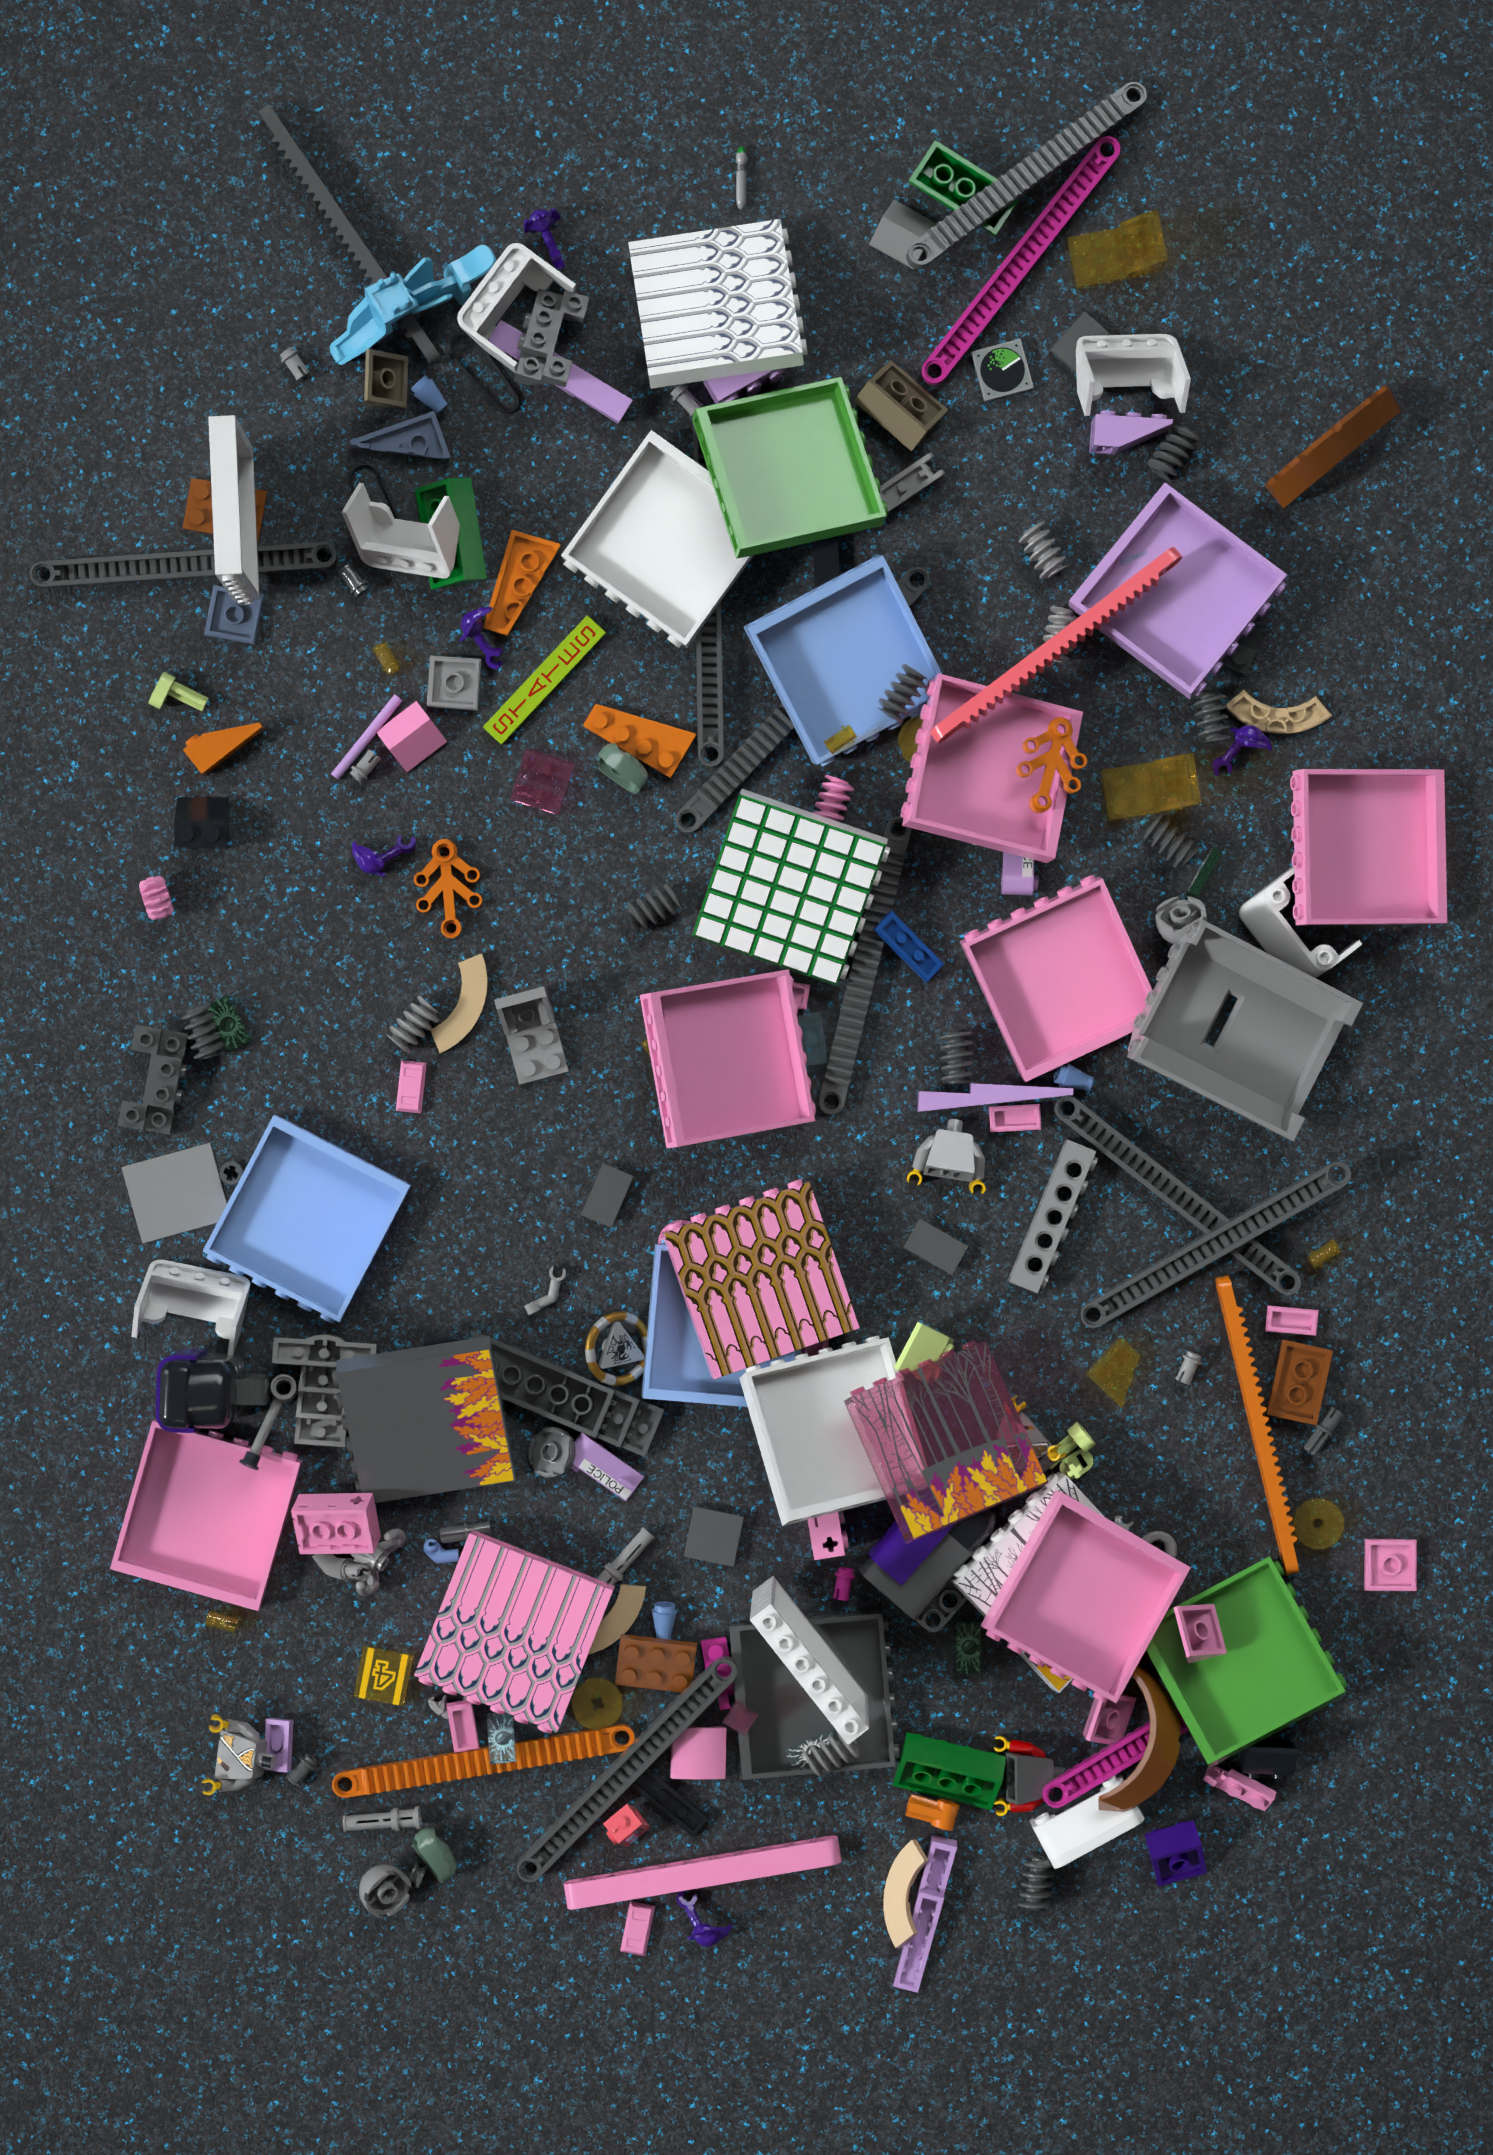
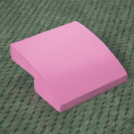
M688 1726L671 1744L670 1778L725 1779L727 1728L723 1726Z

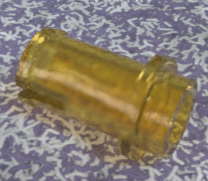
M386 641L372 648V652H374L383 667V673L386 672L390 676L401 669L399 665L400 660L395 659Z
M849 724L846 727L842 725L840 731L823 741L832 755L848 743H854V739L857 738Z
M1331 1239L1316 1251L1311 1250L1307 1259L1315 1269L1318 1267L1322 1268L1325 1262L1340 1254L1341 1250L1337 1243Z
M216 1609L214 1611L209 1610L205 1625L210 1626L209 1629L213 1627L234 1634L236 1626L228 1625L226 1622L237 1625L239 1618L217 1613Z

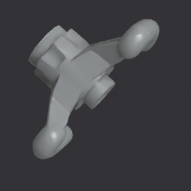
M396 1528L384 1534L386 1541L378 1543L374 1553L351 1554L355 1558V1562L367 1565L369 1569L366 1570H371L367 1586L362 1581L356 1583L358 1594L370 1596L377 1591L380 1586L379 1572L383 1571L388 1565V1555L397 1548L402 1547L406 1540L403 1530Z

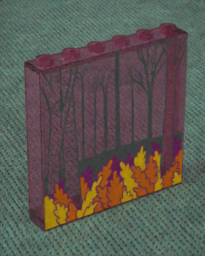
M976 1340L962 1345L963 1350L955 1353L954 1349L939 1355L941 1359L935 1362L931 1358L917 1364L918 1369L914 1371L906 1368L895 1373L896 1378L888 1381L887 1377L881 1378L873 1382L874 1387L865 1390L864 1386L851 1391V1397L844 1401L906 1544L1048 1483L986 1341L977 1344Z

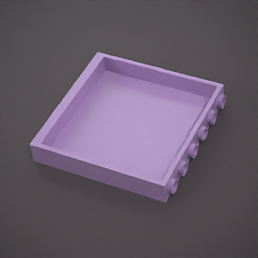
M1164 483L1069 600V608L1081 616L1165 551L1175 547L1183 557L1181 561L1159 578L1158 586L1151 585L1149 593L1143 591L1142 598L1138 599L1135 597L1134 604H1126L1125 611L1118 609L1116 618L1110 616L1108 624L1102 622L1099 631L1188 699H1191L1194 694L1199 696L1207 686L1205 680L1210 674L1215 676L1223 666L1221 661L1226 654L1231 656L1239 646V643H1237L1242 635L1247 636L1255 626L1253 623L1258 615L1263 617L1271 606L1269 601L1274 595L1279 597L1287 587L1285 583L1287 574L1167 483Z

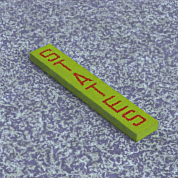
M587 615L490 718L483 728L502 745L599 642L606 632Z

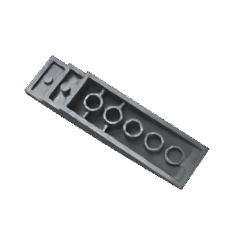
M474 1331L472 1339L486 1337V1335ZM491 1338L502 1399L594 1438H599L620 1448H625L643 1457L647 1456L666 1409Z

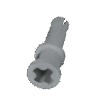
M642 1527L641 1531L612 1563L609 1562L604 1565L605 1569L596 1579L613 1586L617 1581H622L625 1570L655 1537Z
M420 1806L406 1810L394 1808L391 1809V1812L343 1815L344 1832L392 1828V1830L399 1831L400 1828L416 1827V1829H421L422 1826ZM412 1817V1819L402 1820V1818ZM379 1820V1822L358 1823L359 1821Z

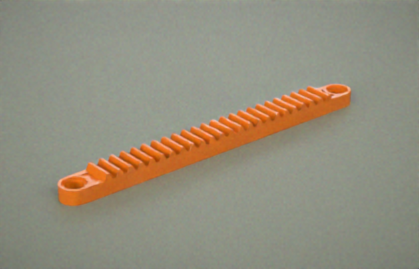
M1229 1276L1215 1278L1216 1288L1282 1566L1286 1576L1299 1573V1567L1293 1543L1297 1540V1537L1291 1534L1295 1527L1288 1524L1293 1519L1289 1514H1286L1290 1510V1507L1284 1504L1288 1498L1281 1494L1286 1489L1283 1485L1279 1484L1283 1480V1477L1277 1474L1281 1468L1274 1464L1278 1461V1457L1272 1455L1276 1451V1447L1270 1445L1274 1439L1272 1436L1267 1435L1271 1431V1427L1265 1425L1269 1421V1418L1263 1415L1267 1409L1260 1405L1264 1401V1397L1258 1395L1262 1388L1255 1385L1259 1381V1377L1253 1375L1257 1368L1251 1366L1255 1358L1248 1355L1252 1351L1251 1347L1246 1346L1250 1338L1244 1336L1248 1329L1241 1326L1245 1321L1244 1317L1239 1316L1243 1308L1236 1305Z
M617 1724L514 1742V1748H512L515 1751V1756L512 1757L515 1758L516 1762L511 1761L506 1750L505 1756L503 1752L501 1753L503 1763L500 1761V1752L498 1753L497 1762H494L497 1750L491 1755L493 1746H486L475 1750L457 1753L450 1752L343 1770L335 1775L332 1781V1789L337 1796L348 1798L425 1784L430 1785L455 1779L472 1778L485 1774L502 1773L515 1769L520 1770L527 1767L532 1768L556 1762L573 1761L586 1757L603 1756L605 1754L626 1751L627 1747L633 1744L635 1733L630 1726ZM618 1731H626L629 1734L630 1739L626 1744L616 1742L615 1735ZM340 1778H349L352 1781V1788L348 1791L341 1790L338 1786Z

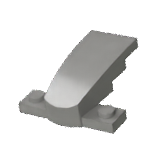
M331 1334L316 1335L307 1339L274 1337L272 1363L302 1366L298 1387L294 1444L346 1447L347 1430H343L341 1415H345L344 1408L338 1407L337 1393H340L339 1386H334L332 1371L336 1370V1360L377 1354V1344L346 1342L340 1337Z

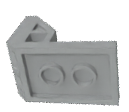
M543 986L494 1000L504 1034L507 1037L519 1085L569 1071L546 987Z

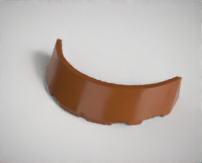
M1385 384L1265 484V487L1283 508L1401 412L1389 387Z
M1139 1665L1135 1668L1132 1677L1134 1683L1142 1690L1148 1706L1150 1732L1147 1747L1141 1761L1132 1774L1119 1786L1099 1796V1810L1126 1812L1135 1808L1136 1805L1147 1800L1162 1788L1178 1759L1181 1730L1176 1707L1165 1687L1150 1672Z

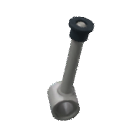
M281 1374L272 1380V1404L250 1451H247L243 1460L240 1459L239 1461L251 1469H259L257 1466L261 1458L259 1454L282 1404L289 1403L296 1397V1382L289 1375ZM282 1383H287L291 1386V1391L286 1395H281L276 1391L277 1387Z

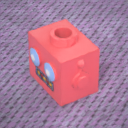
M628 1804L603 1823L608 1829L606 1834L615 1845L618 1843L626 1847L635 1842L650 1828L639 1811Z

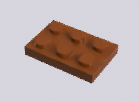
M191 478L183 523L184 530L214 535L211 481ZM255 489L257 542L259 543L268 492Z
M1282 1339L1266 1414L1317 1425L1333 1350Z
M621 1634L615 1685L683 1692L693 1681L697 1643Z

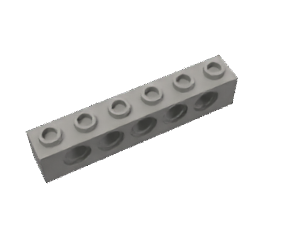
M1065 1140L1008 1278L1009 1282L1035 1293H1038L1039 1289H1045L1049 1276L1046 1275L1049 1265H1055L1059 1252L1055 1250L1059 1241L1064 1242L1069 1230L1065 1227L1069 1218H1074L1079 1206L1075 1204L1079 1194L1083 1196L1088 1185V1181L1085 1180L1088 1170L1093 1172L1098 1160L1095 1157L1096 1151L1070 1140ZM1075 1162L1080 1166V1173L1076 1177H1070L1067 1173V1167ZM1062 1186H1067L1071 1192L1069 1199L1061 1201L1057 1196V1191ZM1052 1210H1058L1061 1214V1219L1057 1224H1050L1047 1219L1048 1213ZM1044 1233L1049 1234L1051 1244L1046 1248H1041L1038 1245L1039 1236ZM1033 1257H1038L1041 1260L1042 1265L1038 1271H1030L1028 1268V1262Z

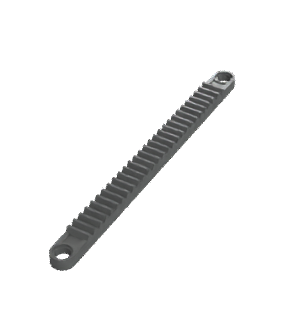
M693 424V460L708 470ZM721 602L696 635L698 757L704 766L710 768L718 766L722 762L724 755ZM713 747L718 751V758L713 762L705 760L703 756L705 749Z
M914 567L908 570L897 582L909 607L928 588L930 576L925 569ZM915 573L921 574L925 580L924 584L921 587L912 586L910 583L911 575ZM782 703L679 810L676 815V825L679 830L684 833H693L698 830L795 728ZM685 813H691L695 816L696 822L692 827L688 828L682 825L681 817Z

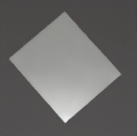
M210 1143L121 1167L142 1243L217 1223L227 1205Z

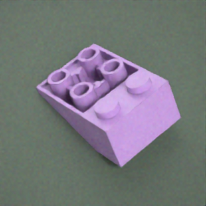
M785 368L704 380V385L714 403L719 404L737 400L744 395L748 397L755 395L761 390L760 386L769 382L771 385L783 378L782 374L785 373Z
M1100 411V414H1096L1091 422L1089 453L1115 455L1167 432L1173 424V419H1167V415L1152 414L1151 418L1141 417L1140 413L1128 412L1126 416H1116L1114 411Z

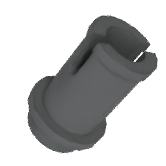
M351 563L339 570L338 574L351 589V595L360 597L368 591L367 581L361 579Z
M308 1753L299 1757L300 1761L286 1776L297 1787L301 1785L312 1770L315 1771L317 1769L318 1761Z

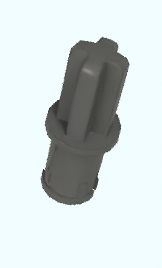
M1331 1407L1320 1425L1317 1424L1315 1426L1317 1429L1305 1444L1304 1449L1311 1455L1316 1456L1329 1437L1333 1438L1332 1433L1345 1416Z
M464 1522V1525L441 1528V1542L467 1541L472 1529L491 1537L490 1522L466 1524Z

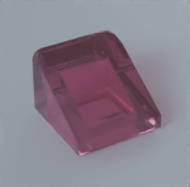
M736 1700L723 1723L745 1736L757 1719L758 1713Z

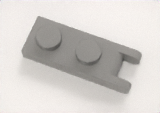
M931 452L880 486L879 494L881 500L887 504L888 513L945 474L943 469L933 474L926 462L934 457Z

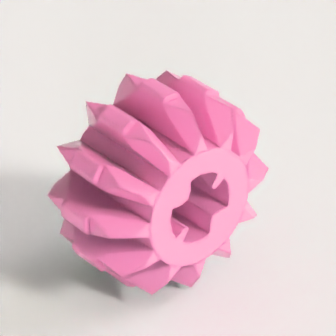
M152 876L140 881L139 888L148 917L152 920H160L173 914L174 909L164 878Z

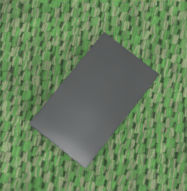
M603 1163L581 1215L612 1228L633 1176Z
M922 1219L918 1220L903 1246L905 1249L951 1275L968 1248L967 1245Z

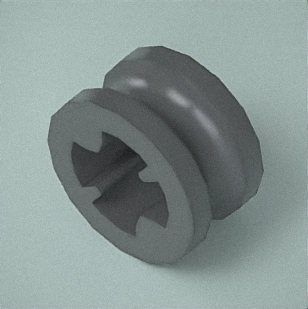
M227 1162L220 1169V1178L226 1184H237L244 1173L243 1168L237 1162ZM231 1166L236 1167L235 1172L239 1173L237 1179L233 1177V1181L229 1180L228 1174L225 1173L226 1168L231 1169Z
M415 1862L409 1875L410 1882L414 1883L416 1888L419 1887L427 1869V1866L420 1867L418 1862Z

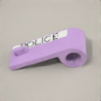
M1003 852L1001 894L1032 896L1033 891H1038V875H1034V860Z
M581 1432L574 1441L576 1452L571 1469L575 1472L579 1469L617 1496L627 1501L644 1476L603 1448L591 1436Z

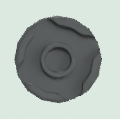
M546 1427L538 1435L536 1434L531 1440L528 1452V1459L530 1464L533 1465L534 1471L545 1478H559L566 1474L572 1467L575 1459L576 1447L573 1438L567 1431L557 1427Z

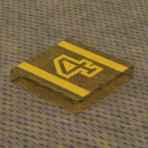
M364 1645L354 1697L404 1706L414 1655Z

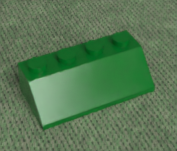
M935 140L908 182L954 211L998 179ZM1020 198L980 228L995 237L1013 213Z
M447 478L416 488L415 493L420 523L428 524L443 497L449 496L460 524L454 568L448 578L429 576L431 590L467 585L487 579L471 478Z
M907 1732L892 1786L992 1810L1003 1781L1006 1757L993 1752H985L969 1746L952 1744L944 1740H936L920 1734Z

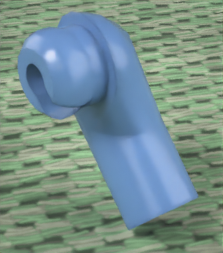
M428 1539L424 1543V1552L435 1563L458 1562L460 1559L458 1549L445 1550L435 1539Z

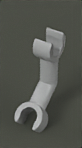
M553 1266L550 1268L549 1276L551 1281L548 1295L524 1305L528 1315L557 1301L561 1280L566 1275L565 1268L562 1271V1276L559 1278L553 1276Z

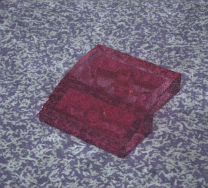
M526 748L510 800L559 815L575 763Z

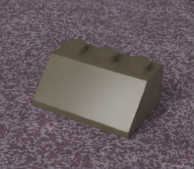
M892 360L867 382L854 400L864 412L872 416L884 429L888 430L902 445L911 451L928 435L948 411L944 405Z

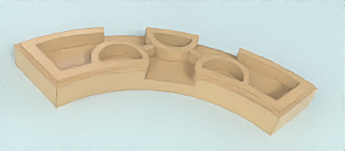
M1243 690L1226 704V710L1238 721L1245 725H1253L1263 732L1273 734H1291L1305 731L1321 724L1332 716L1316 696L1299 706L1275 708L1260 703Z
M482 953L458 963L462 977L461 994L458 1003L445 1021L430 1030L439 1053L452 1048L465 1038L482 1013L488 986L487 969Z
M620 1585L618 1598L609 1613L602 1619L589 1654L610 1646L620 1638L621 1634L627 1632L642 1607L646 1586Z
M911 1840L900 1851L890 1868L885 1884L883 1899L884 1916L888 1933L895 1948L902 1947L918 1934L912 1920L910 1903L908 1902L909 1891L918 1873L929 1860L917 1840Z

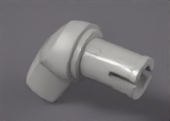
M315 1554L312 1556L326 1575L346 1582L354 1580L366 1581L371 1575V1570H366L369 1569V1566L355 1562V1558L337 1557L335 1554Z

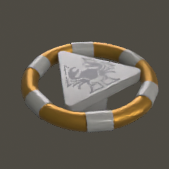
M613 1312L601 1317L591 1328L585 1344L586 1362L590 1371L601 1382L611 1386L626 1385L637 1380L644 1373L648 1328L640 1318L628 1312ZM618 1321L634 1325L641 1334L643 1353ZM613 1322L608 1338L602 1343L603 1352L599 1364H597L595 1353L596 1339L599 1333ZM640 1361L638 1365L624 1376H614L601 1370V1368L604 1369Z

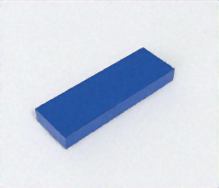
M889 911L873 928L924 982H928L944 965L893 911Z

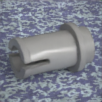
M290 347L280 354L281 362H285L296 378V381H299L302 377L307 376L310 371L297 353L299 351Z
M679 384L670 393L673 396L672 400H677L689 415L693 416L695 409L702 407L703 404L689 392L687 385Z
M369 749L355 767H351L350 775L360 783L368 780L367 776L381 761Z
M1187 1351L1186 1355L1183 1354L1184 1361L1175 1379L1191 1385L1198 1365L1202 1364L1200 1361L1202 1356Z

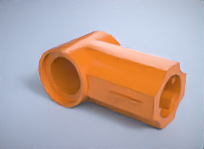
M911 1793L905 1815L930 1822L931 1825L937 1828L952 1831L960 1805L944 1799L933 1800Z

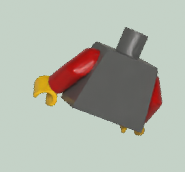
M1002 1735L995 1737V1739L1004 1741L1003 1748L993 1747L995 1751L1002 1752L1005 1749L1010 1751L1005 1752L1006 1799L997 1798L994 1804H1003L1005 1809L996 1810L995 1813L998 1816H1003L1008 1810H1011L1012 1813L1035 1810L1044 1802L1042 1797L1043 1787L1049 1781L1065 1772L1064 1768L1054 1767L1053 1759L1046 1757L1043 1750L1030 1742L1013 1739L1009 1742ZM1054 1788L1049 1791V1797L1054 1794Z

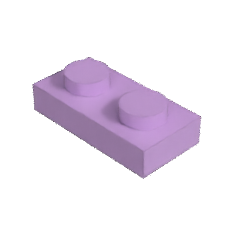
M267 1718L265 1726L266 1753L276 1755L277 1764L273 1770L265 1768L264 1770L290 1772L293 1720Z

